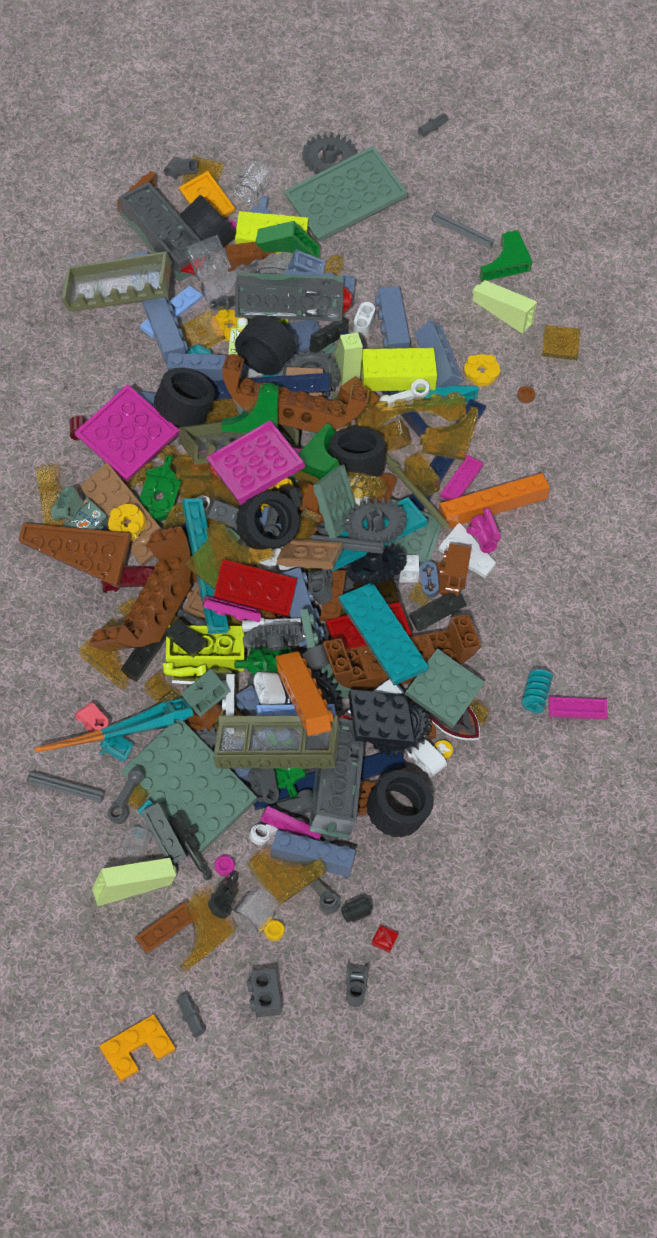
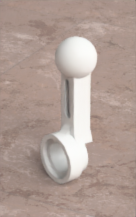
M418 379L412 383L411 390L390 396H381L379 405L383 409H389L395 404L424 398L430 392L429 383L426 380ZM419 387H424L426 389L422 393H418L416 391V389Z
M295 818V819H297V820L305 821V820L302 819V818ZM258 824L252 827L249 837L254 844L264 845L270 836L276 835L277 830H281L269 824ZM256 830L263 831L265 837L258 836Z

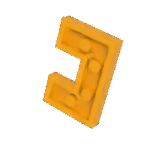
M154 1014L99 1046L100 1051L120 1082L139 1072L138 1067L129 1054L147 1044L157 1061L176 1051V1048Z

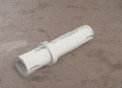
M261 618L260 622L244 620L242 621V632H249L250 630H255V628L274 624L301 626V618Z

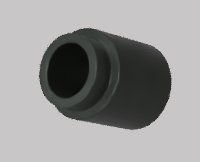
M361 896L344 904V907L341 908V913L347 923H354L371 915L373 907L368 898L365 899Z

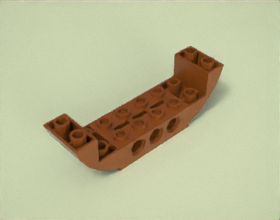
M227 354L222 367L224 382L232 398L247 411L255 403L259 395L260 385L265 383H256L248 378L240 379L244 358L236 354ZM352 385L348 403L344 404L339 400L331 401L322 396L314 397L302 391L293 392L288 388L280 387L278 424L318 433L326 423L332 425L333 429L344 426L355 419L366 407L370 389L364 385Z
M181 526L156 530L150 535L146 546L159 560L155 565V569L147 578L144 588L139 592V596L131 606V610L123 620V624L97 629L92 634L93 637L89 642L90 646L103 651H118L143 647L161 641L165 630L170 625L191 587L190 549Z
M469 614L452 617L445 631L409 637L426 663L434 652L439 649L461 665L475 655L482 647ZM342 639L322 642L336 681L342 686L354 690L373 691L389 679L367 645L345 649ZM417 676L409 680H406L402 683H399L398 685L413 683Z

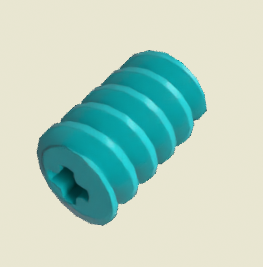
M535 669L529 672L527 685L525 686V692L521 701L524 709L537 714L544 712V706H546V700L550 691L549 687L552 683L551 680H553L552 673L542 669Z

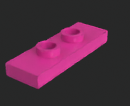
M468 455L440 493V497L447 501L462 497L483 468L484 463Z
M209 596L203 597V607L215 610V613L225 616L230 614L234 615L233 617L238 620L244 621L249 619L260 622L261 613L258 609Z
M549 697V717L607 720V699Z
M269 806L266 807L261 815L260 820L281 831H289L298 836H309L317 841L321 837L320 833L310 832L309 825L305 821L294 819L289 814L277 811Z

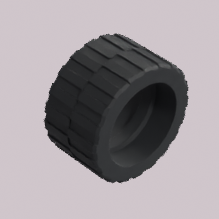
M199 195L180 214V217L214 253H217L236 235V231L202 195Z
M257 315L252 318L237 336L234 343L235 350L238 355H242L245 365L257 373L269 376L278 374L296 351V342L290 331L278 320L265 315Z
M173 368L164 374L154 397V405L157 412L168 422L181 427L199 425L204 422L215 399V389L212 383L199 372L186 368Z
M367 427L343 428L334 433L330 438L329 455L337 459L339 465L345 466L350 483L370 482L381 476L385 469V439L379 432Z
M277 491L262 492L247 499L240 506L236 519L237 532L241 540L253 550H259L260 552L272 551L287 545L297 535L298 528L300 527V515L298 514L297 507L287 495ZM261 504L273 507L280 516L281 530L274 539L264 537L256 528L254 521L255 511Z
M399 769L386 773L369 794L366 803L367 814L372 824L386 835L401 838L413 834L429 817L433 809L434 798L431 788L421 776L409 770ZM395 791L406 796L413 805L414 815L404 816L395 812L389 806L385 792Z

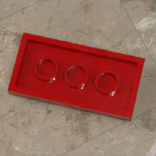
M222 559L213 598L288 617L297 579Z
M400 602L388 605L407 635L411 637L412 633ZM348 615L326 620L331 640L342 639L345 649L367 645Z

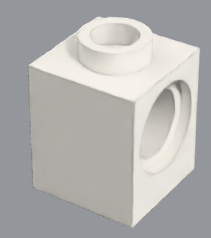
M406 555L407 563L403 571H400L399 582H418L419 556Z

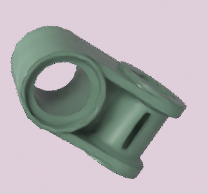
M73 486L64 488L52 506L51 516L55 521H60L61 519L73 520L83 505L82 498Z

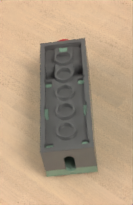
M150 182L120 196V215L153 253L167 251L173 263L170 273L178 282L192 275H197L208 267V248Z
M237 273L235 317L254 318L257 315H265L273 319L342 321L343 313L352 306V293L344 286V276Z
M347 715L338 716L340 735L336 768H316L309 831L349 839L357 818L364 742L355 741L352 718ZM331 731L320 733L318 750H329Z

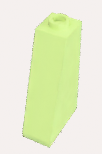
M486 280L480 285H476L473 289L474 302L522 334L533 324L537 305L535 300Z
M358 332L340 335L334 358L340 369L341 385L355 376L360 380L363 346Z
M170 858L103 868L92 887L97 906L171 885L177 875L176 867L172 865Z

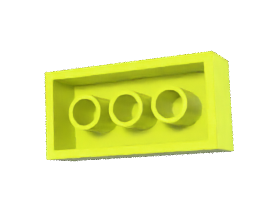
M239 211L235 244L256 242L258 229L295 221L307 233L308 218ZM275 252V253H274V254H277V255H288V256H292V255H293V253H289V252Z
M434 348L362 349V385L370 389V391L411 390L414 381L423 379L429 383L430 390H435L437 370ZM419 387V388H417L416 390H426V389H425L424 387Z
M188 626L207 641V646L194 658L166 637V662H173V668H197L206 665V671L214 667H223L230 671H244V668L235 669L234 667L235 660H244V632H242V626H228L229 631L227 634H208L207 626Z

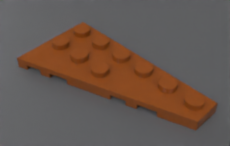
M23 523L18 540L23 545L119 588L131 535L122 532Z

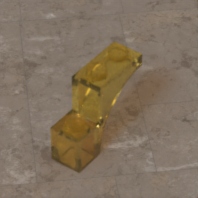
M53 464L35 466L44 525L63 527L62 519L55 521L51 516V508L59 497Z

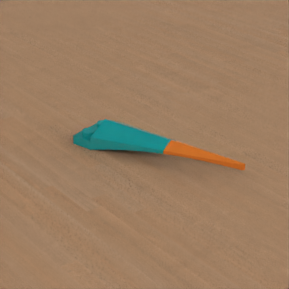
M184 698L164 701L116 724L67 740L34 748V751L38 753L164 729L172 726L175 719L183 721L193 716V710Z

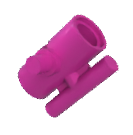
M486 508L483 510L484 515H477L471 519V526L467 527L466 532L472 534V537H476L480 550L483 553H491L497 548V542L501 540V535L490 509Z

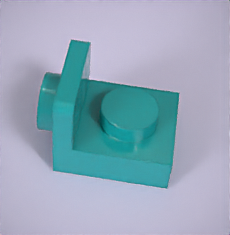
M123 737L102 740L100 743L102 748L99 753L103 755L107 752L121 762H124L134 744Z

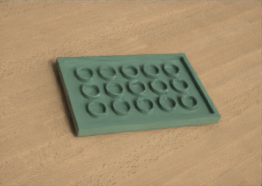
M374 146L284 191L286 198L298 215L308 218V229L317 242L408 197V192Z
M175 719L172 726H168L121 772L128 779L130 770L140 769L144 774L143 781L136 786L140 793L153 804L161 802L169 819L178 814L183 818L188 828L193 825L196 826L198 832L192 836L198 844V854L200 855L240 818L258 798L230 769L216 768L213 758L214 752L183 721Z

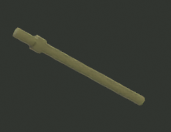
M385 453V463L392 474L398 476L443 529L448 528L449 523L401 470L398 462L393 461Z

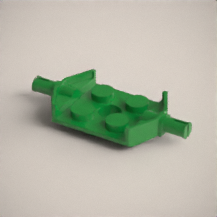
M168 455L165 456L162 467L159 466L145 471L147 476L139 498L141 504L156 522L170 518L182 482L170 468L173 457ZM159 493H163V498L159 501H156V495Z
M284 647V649L278 651H269L268 648H251L246 660H235L234 667L235 669L246 668L254 676L258 672L278 674L276 656L297 651L292 647Z

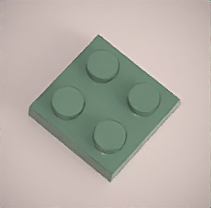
M308 609L300 610L307 648L310 649L319 645L317 633H312V629H315L313 614H308Z

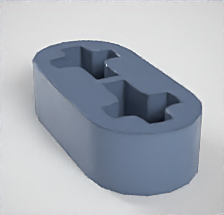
M427 561L420 566L421 584L424 595L428 598H433L440 591L438 571L433 562ZM427 568L432 570L431 577L427 576ZM429 582H432L433 591H429L428 589Z

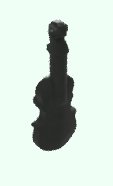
M180 815L170 818V821L198 870L204 874L203 878L205 880L211 879L212 873L207 869V865L204 864L199 856L198 844L192 836L198 832V829L195 825L188 828Z
M231 872L226 884H221L217 888L216 894L213 893L208 901V907L216 917L225 919L233 910L230 904L236 898L232 888L238 880L237 872Z

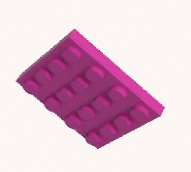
M127 384L74 433L78 439L128 482L179 434V429L171 422L165 420L151 404Z
M271 420L206 457L211 467L240 505L246 502L247 499L262 493L305 467L302 459Z

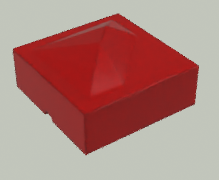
M380 925L371 945L390 953L399 933Z

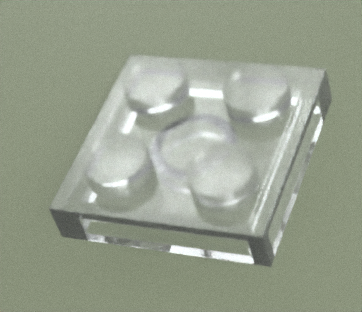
M218 235L184 248L198 281L231 268Z

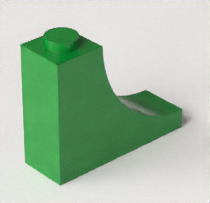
M295 221L260 228L257 231L256 245L265 253H294L295 249L320 259L321 246Z
M519 230L502 233L500 243L502 252L492 263L480 268L479 278L481 282L531 271L532 259Z
M272 383L260 385L259 395L255 403L246 412L238 416L223 418L221 432L249 433L269 420L278 429L279 385Z
M326 423L298 453L305 464L303 469L297 471L299 474L320 480L339 465L338 460L329 455L330 438L335 433L332 425Z

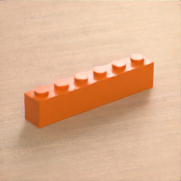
M543 473L442 502L439 505V513L449 523L448 528L455 527L459 522L465 524L477 515H484L483 510L489 508L492 515L548 499L550 486Z
M298 651L276 656L278 674L307 736L331 731L330 723L333 722L332 712L328 710L321 690L317 689L315 678L312 679V673L310 668H307L305 658H301Z

